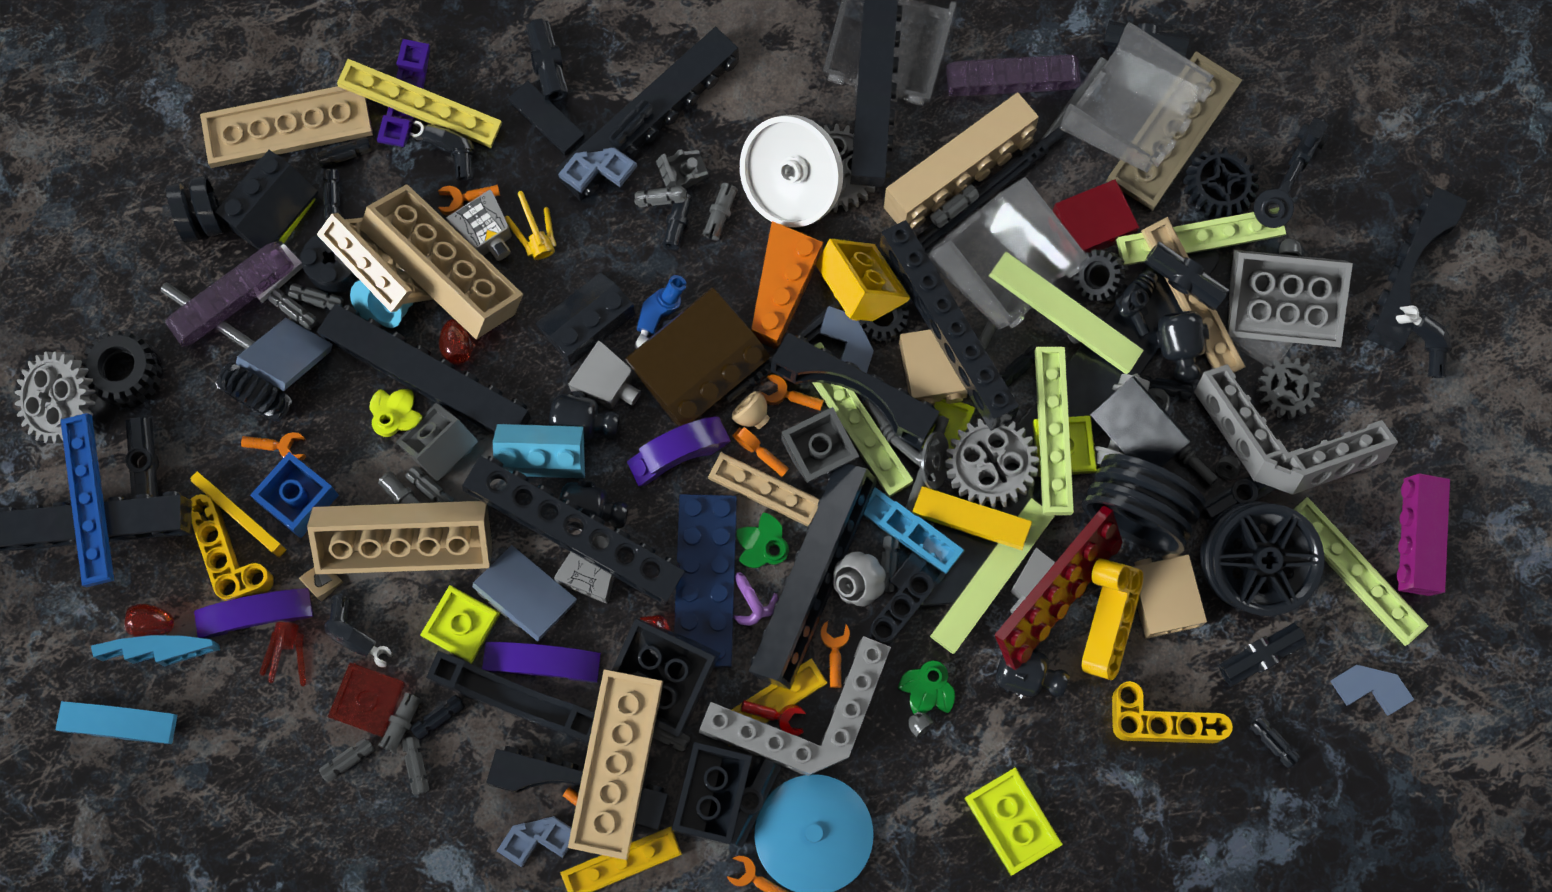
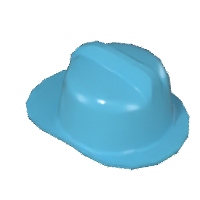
M361 280L355 282L351 288V302L354 309L360 313V316L367 321L369 318H372L388 328L397 327L402 317L407 313L408 308L413 305V303L402 304L397 312H390Z

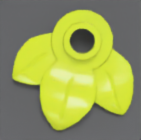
M380 389L373 395L370 401V410L374 415L372 427L377 434L383 437H390L396 434L398 430L409 431L421 422L423 416L412 410L414 404L413 391L410 389H400L389 395ZM384 420H390V422L387 424L381 423Z

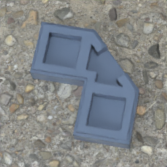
M616 148L603 149V151L587 153V151L575 153L561 170L559 178L581 193L598 172L621 187L636 169L637 163Z
M830 306L827 307L819 334L845 342L840 360L852 362L861 371L867 373L874 350L859 321L850 319L845 311Z
M1355 665L1330 681L1346 706L1371 691L1387 716L1414 700L1397 674L1365 666Z
M555 816L514 825L497 849V852L522 868L538 843L564 858L570 849L568 844L572 828Z

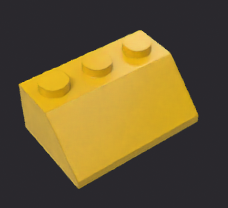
M829 239L815 264L823 279L834 293L835 298L838 299L846 315L852 320L874 321L905 304L910 299L875 244Z

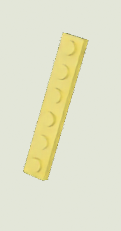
M350 59L347 60L337 82L340 88L432 125L450 129L469 140L492 148L502 125L501 120Z

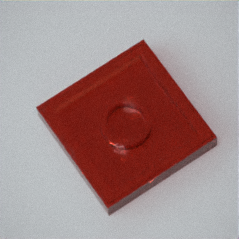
M350 662L328 718L384 737L390 723L389 718L394 713L405 682Z

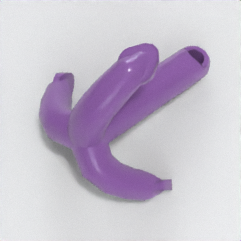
M741 572L734 575L735 582L753 613L750 616L734 615L733 618L739 624L751 626L757 624L762 617L771 616L774 613L775 603L779 600L778 594L774 593L768 606L763 607L746 576Z

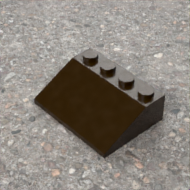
M710 288L625 359L676 425L682 426L697 419L771 356L755 334L714 288Z

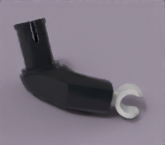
M419 121L413 122L414 125L421 127V131L418 134L410 132L412 137L443 148L454 156L456 180L465 181L474 178L471 155L476 150L469 139L447 128L429 124L425 126Z
M1416 306L1400 307L1405 315L1396 316L1398 323H1413L1412 331L1425 341V350L1429 353L1427 377L1446 378L1447 353H1450L1452 350L1451 339L1446 327L1426 314L1419 315V310Z
M343 595L332 596L330 620L324 624L326 634L338 644L357 654L367 657L370 653L374 656L376 665L386 667V662L380 660L378 656L384 653L392 657L390 649L385 646L375 647L376 641L356 629L347 621L350 597L344 596V600H342Z

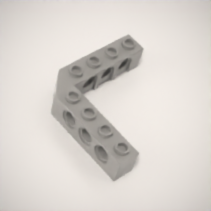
M1228 364L1204 372L1194 391L1252 479L1292 495L1386 462L1398 443L1383 420L1369 424L1363 430L1354 433L1349 431L1340 438L1331 441L1323 440L1320 445L1305 450L1300 448L1288 453L1280 439L1277 440L1266 425V419L1259 415L1250 402L1251 397L1243 392Z
M864 636L860 640L854 655L853 665L848 676L845 678L844 688L833 709L834 714L820 745L710 702L699 733L755 756H761L780 766L807 776L840 763L850 756L891 647Z

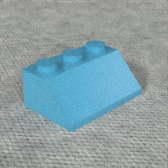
M497 424L493 439V457L504 464L502 468L513 473L516 470L527 477L585 478L583 427Z

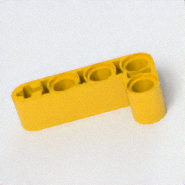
M200 494L192 497V526L215 594L222 600L228 601L268 592L274 583V578L270 571L257 563L239 567L219 506L206 495ZM205 505L207 506V508H205L206 517L211 521H207V519L200 514L203 512V506ZM218 530L216 540L207 542L209 533ZM226 556V565L216 569L217 560ZM262 572L264 577L261 583L253 585V576ZM230 583H235V591L231 595H225V587Z
M1099 559L1094 564L1092 581L1094 584L1102 586L1082 658V670L1085 673L1108 680H1113L1117 676L1143 585L1144 575L1142 570L1105 559Z
M1124 682L1113 693V731L1116 737L1121 740L1218 743L1229 737L1232 732L1231 720L1221 713L1143 711V691L1135 682ZM1127 689L1134 694L1135 699L1133 703L1129 704L1122 700V690ZM1127 718L1133 721L1135 725L1133 733H1127L1122 729V719ZM1157 719L1163 723L1164 732L1162 734H1157L1151 729L1152 720ZM1182 720L1191 722L1194 728L1192 735L1182 732L1180 727ZM1214 723L1217 724V727H1222V731L1218 734L1214 729H1206L1202 732L1203 727H1209Z

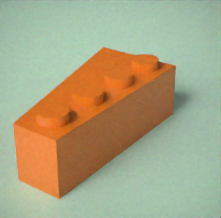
M774 221L771 223L751 331L762 344L776 349L780 346L816 269L815 264L823 252V242Z

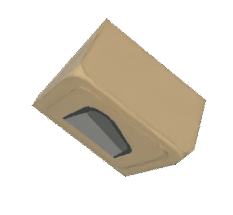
M314 567L299 578L321 602L343 583L336 574H315Z

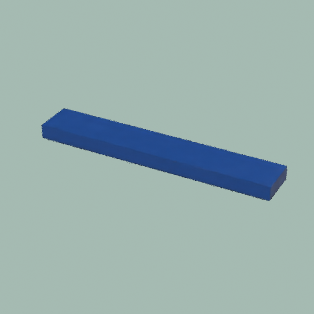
M85 413L61 419L60 421L82 586L90 587L114 581L93 419L92 415Z

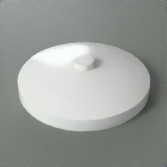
M781 115L762 122L750 133L741 152L740 176L748 199L761 215L771 222L774 221L786 227H802L820 220L832 210L841 193L843 166L834 141L821 126L802 116Z

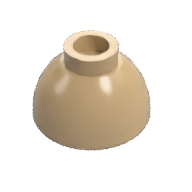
M760 391L749 394L732 413V420L737 424L746 427L755 426L757 429L762 428L770 419L767 415L766 399Z

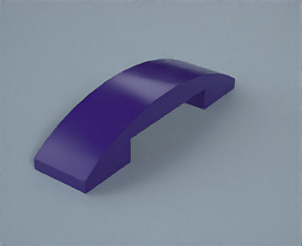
M403 39L396 64L398 66L396 78L423 89L430 45ZM388 107L387 115H383L377 142L405 147L416 118Z
M308 588L241 597L194 611L197 636L203 639L226 635L228 631L278 621L286 623L314 617L310 590Z
M485 642L482 669L491 673H518L598 683L601 653L537 644Z

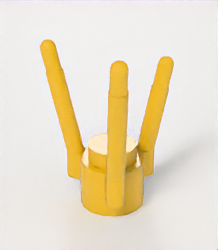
M519 191L518 196L533 232L529 236L530 242L526 240L509 216L504 218L525 247L528 256L533 255L535 260L549 257L555 252L554 247L557 246L553 236L549 208H544L547 235H545L544 231L539 232L525 195L522 191Z

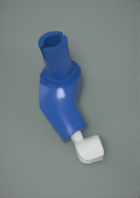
M672 276L665 288L659 289L642 304L637 325V331L641 332L635 343L636 349L649 339L647 335L655 334L661 319L675 312L680 306V295L686 288V281L681 276Z

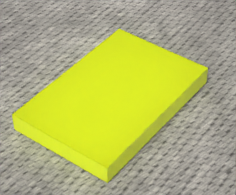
M1016 767L964 798L1011 876L1063 845Z

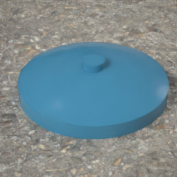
M803 775L784 782L767 797L756 819L755 845L763 867L783 887L793 892H835L851 883L865 867L873 845V825L865 803L851 787L829 776Z

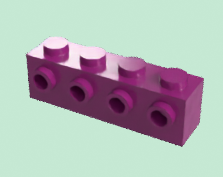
M1420 473L1404 478V483L1401 487L1403 504L1400 514L1401 539L1398 545L1400 553V565L1397 571L1398 591L1426 596L1445 593L1450 479Z

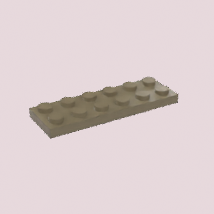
M1195 52L1113 169L1106 182L1116 179L1122 192L1153 211L1233 96L1242 79L1200 53Z

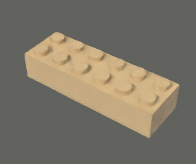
M1017 92L886 188L884 209L897 224L907 220L912 229L918 228L924 223L927 215L935 212L937 209L942 210L941 206L956 194H962L961 190L975 180L980 182L990 174L991 168L997 164L999 166L1004 165L1010 160L1011 154L1017 149L1024 150L1033 142L1039 116Z
M406 184L366 207L360 229L476 340L515 315L523 293L410 186Z
M482 501L313 507L307 529L315 574L490 568L493 547L488 507Z

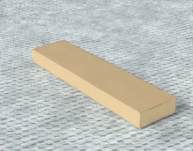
M722 452L708 476L709 480L807 527L813 521L818 509V498Z

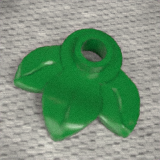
M762 513L758 528L743 527L736 530L738 541L745 549L739 558V562L749 568H759L766 563L777 565L784 562L788 557L789 547L782 538V526L772 515ZM776 546L780 549V553L778 555H771L769 549Z
M928 661L920 669L907 671L900 679L898 688L904 692L911 693L910 707L914 715L917 712L927 713L935 705L940 710L949 713L954 704V688L947 681V668L939 661ZM932 670L939 673V678L935 681L928 678V673Z

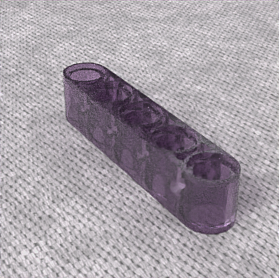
M1075 55L957 61L946 66L948 94L951 96L1072 90L1081 85L1079 59Z
M277 242L267 244L172 313L166 319L165 324L181 346H189L289 274L294 264Z

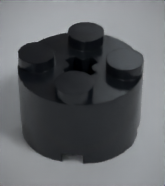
M318 235L313 236L304 246L300 254L302 267L318 290L328 294L339 292L341 294L350 291L354 283L360 281Z

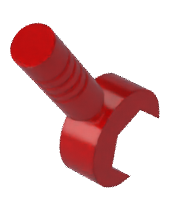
M743 700L741 704V712L769 720L777 719L782 731L795 736L804 732L801 728H791L788 722L794 713L806 714L798 705L785 706L779 713L776 709Z

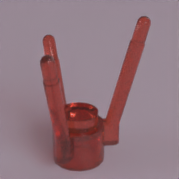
M276 622L275 630L271 634L270 644L260 670V675L264 676L274 652L268 678L269 683L274 682L282 649H292L293 644H296L300 685H306L302 646L304 635L298 633L299 625L289 622Z

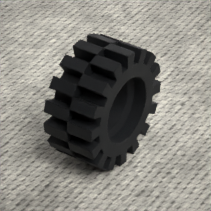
M1093 250L1092 253L1087 252L1084 254L1086 259H1079L1077 263L1081 266L1074 269V272L1079 273L1077 277H1074V282H1079V285L1075 287L1078 291H1082L1081 295L1090 300L1106 302V300L1113 301L1115 300L1114 296L1120 297L1123 294L1120 289L1127 288L1124 280H1129V275H1125V271L1129 269L1128 266L1123 265L1124 259L1118 257L1115 253L1103 250ZM1104 265L1109 269L1110 277L1106 285L1098 287L1093 281V274L1097 267Z
M905 303L892 310L894 319L887 326L877 325L874 321L859 320L864 333L867 335V339L870 341L876 339L878 344H881V341H885L886 344L891 343L893 338L896 341L899 335L904 333L909 316L907 304Z

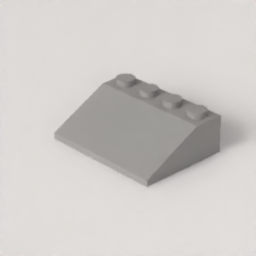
M1234 250L1229 292V336L1341 347L1353 263L1345 260Z

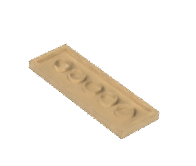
M338 86L200 114L208 164L211 168L262 158L268 150L278 155L373 135L367 99Z
M610 670L603 671L568 848L624 860L628 859L663 681Z

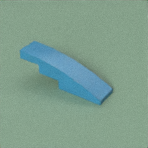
M876 487L874 488L863 515L903 545L947 574L964 550L922 518L915 516L897 501L894 502Z
M150 635L92 645L91 649L93 657L101 661L124 655V660L132 664L155 658L156 663L167 666L218 651L220 646L210 639L188 636Z
M61 701L55 730L131 741L172 744L178 715Z

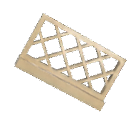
M333 213L317 233L322 241L390 312H397L402 304L433 300L419 284L360 229L363 218L344 219L339 213Z

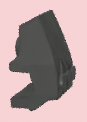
M680 149L673 156L666 157V154H663L656 161L666 188L669 187L670 190L674 186H682L686 189L709 178L699 150L683 151Z

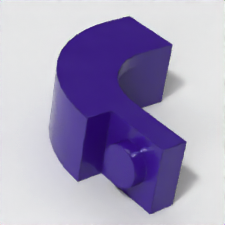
M719 417L705 418L682 425L653 439L639 448L640 453L628 460L627 463L638 486H646L672 467L692 458L712 455L731 442Z

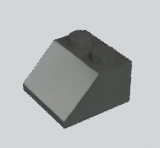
M437 403L423 415L421 422L415 428L406 431L396 441L436 481L448 475L452 467L462 457L467 456L478 442L455 416Z
M833 407L782 431V442L794 465L807 483L859 458Z

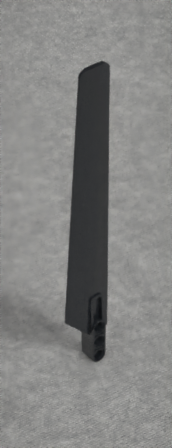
M1216 249L1187 254L1190 259L1204 268V273L1208 276L1211 275L1219 262V254ZM1148 265L1140 274L1148 270L1158 277L1157 286L1145 306L1148 309V314L1144 319L1150 332L1140 336L1131 317L1125 318L1120 315L1117 304L1102 319V321L1144 350L1128 373L1129 375L1138 373L1140 376L1158 351L1156 332L1158 331L1159 319L1167 314L1183 312L1165 277ZM1082 344L1066 363L1068 417L1090 416L1094 442L1103 429L1093 419L1091 414L1116 392L1113 390V386L1118 384L1121 375L1125 373ZM1037 400L1017 423L1015 429L1017 432L1024 428V438L1032 436L1033 444L1031 446H1035L1032 422L1034 419H1038ZM989 458L987 460V463L991 462L994 465L1000 480L1003 483L1007 482V480H1005L999 473L997 468V462L993 463ZM1009 463L1005 468L1009 471H1014L1019 468V465ZM1030 476L1034 480V486L1025 485L1027 489L1026 496L1018 492V502L1016 503L1011 498H1007V507H1004L1001 501H996L995 510L1018 517L1031 498L1042 506L1041 477ZM985 477L980 483L990 485L995 480L991 477ZM966 494L963 497L958 496L957 498L968 501L969 494ZM976 498L973 503L980 505L979 499ZM986 501L984 506L992 508L990 501ZM936 523L933 527L961 547L964 552L947 574L915 552H912L889 580L898 589V592L873 621L870 628V639L884 645H889L920 607L954 604L998 543ZM915 581L923 582L927 587V591L924 593L915 592L912 588V583ZM897 603L906 604L909 613L904 616L898 615L894 611V605ZM879 625H886L889 627L891 635L887 638H881L876 634L875 628Z

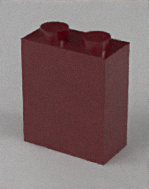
M1116 179L1055 203L1052 215H1050L1055 230H1060L1064 238L1062 239V244L1068 255L1071 254L1074 261L1084 258V254L1087 252L1092 253L1093 250L1101 251L1117 244L1116 239L1118 237L1136 234L1139 229Z

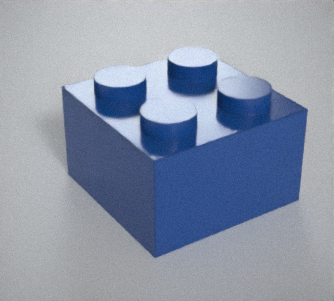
M288 452L250 496L299 538H302L308 531L307 526L312 508L328 507L339 495L329 483Z

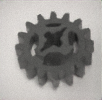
M1287 356L1282 359L1281 364L1276 359L1271 362V367L1266 366L1262 370L1266 376L1258 378L1257 381L1263 384V386L1256 391L1257 393L1264 394V398L1259 402L1261 404L1268 402L1267 412L1270 413L1275 409L1277 410L1278 418L1287 413L1288 418L1293 419L1296 412L1301 417L1306 414L1305 408L1310 410L1315 406L1311 400H1316L1320 397V394L1314 392V389L1320 387L1321 384L1313 382L1317 372L1309 373L1307 371L1310 367L1309 363L1300 366V358H1296L1290 363ZM1273 378L1275 386L1274 389L1271 391V381ZM1291 385L1293 389L1286 391L1284 386ZM1304 386H1306L1305 397L1302 394ZM1278 400L1286 402L1287 405L1280 403Z

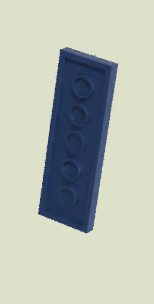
M679 494L677 562L681 564L680 569L684 570V573L676 586L674 633L695 640L720 652L714 668H732L737 496Z

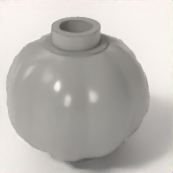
M852 552L846 555L844 559L838 561L834 567L833 586L844 602L865 607L883 594L886 573L876 557L862 552Z

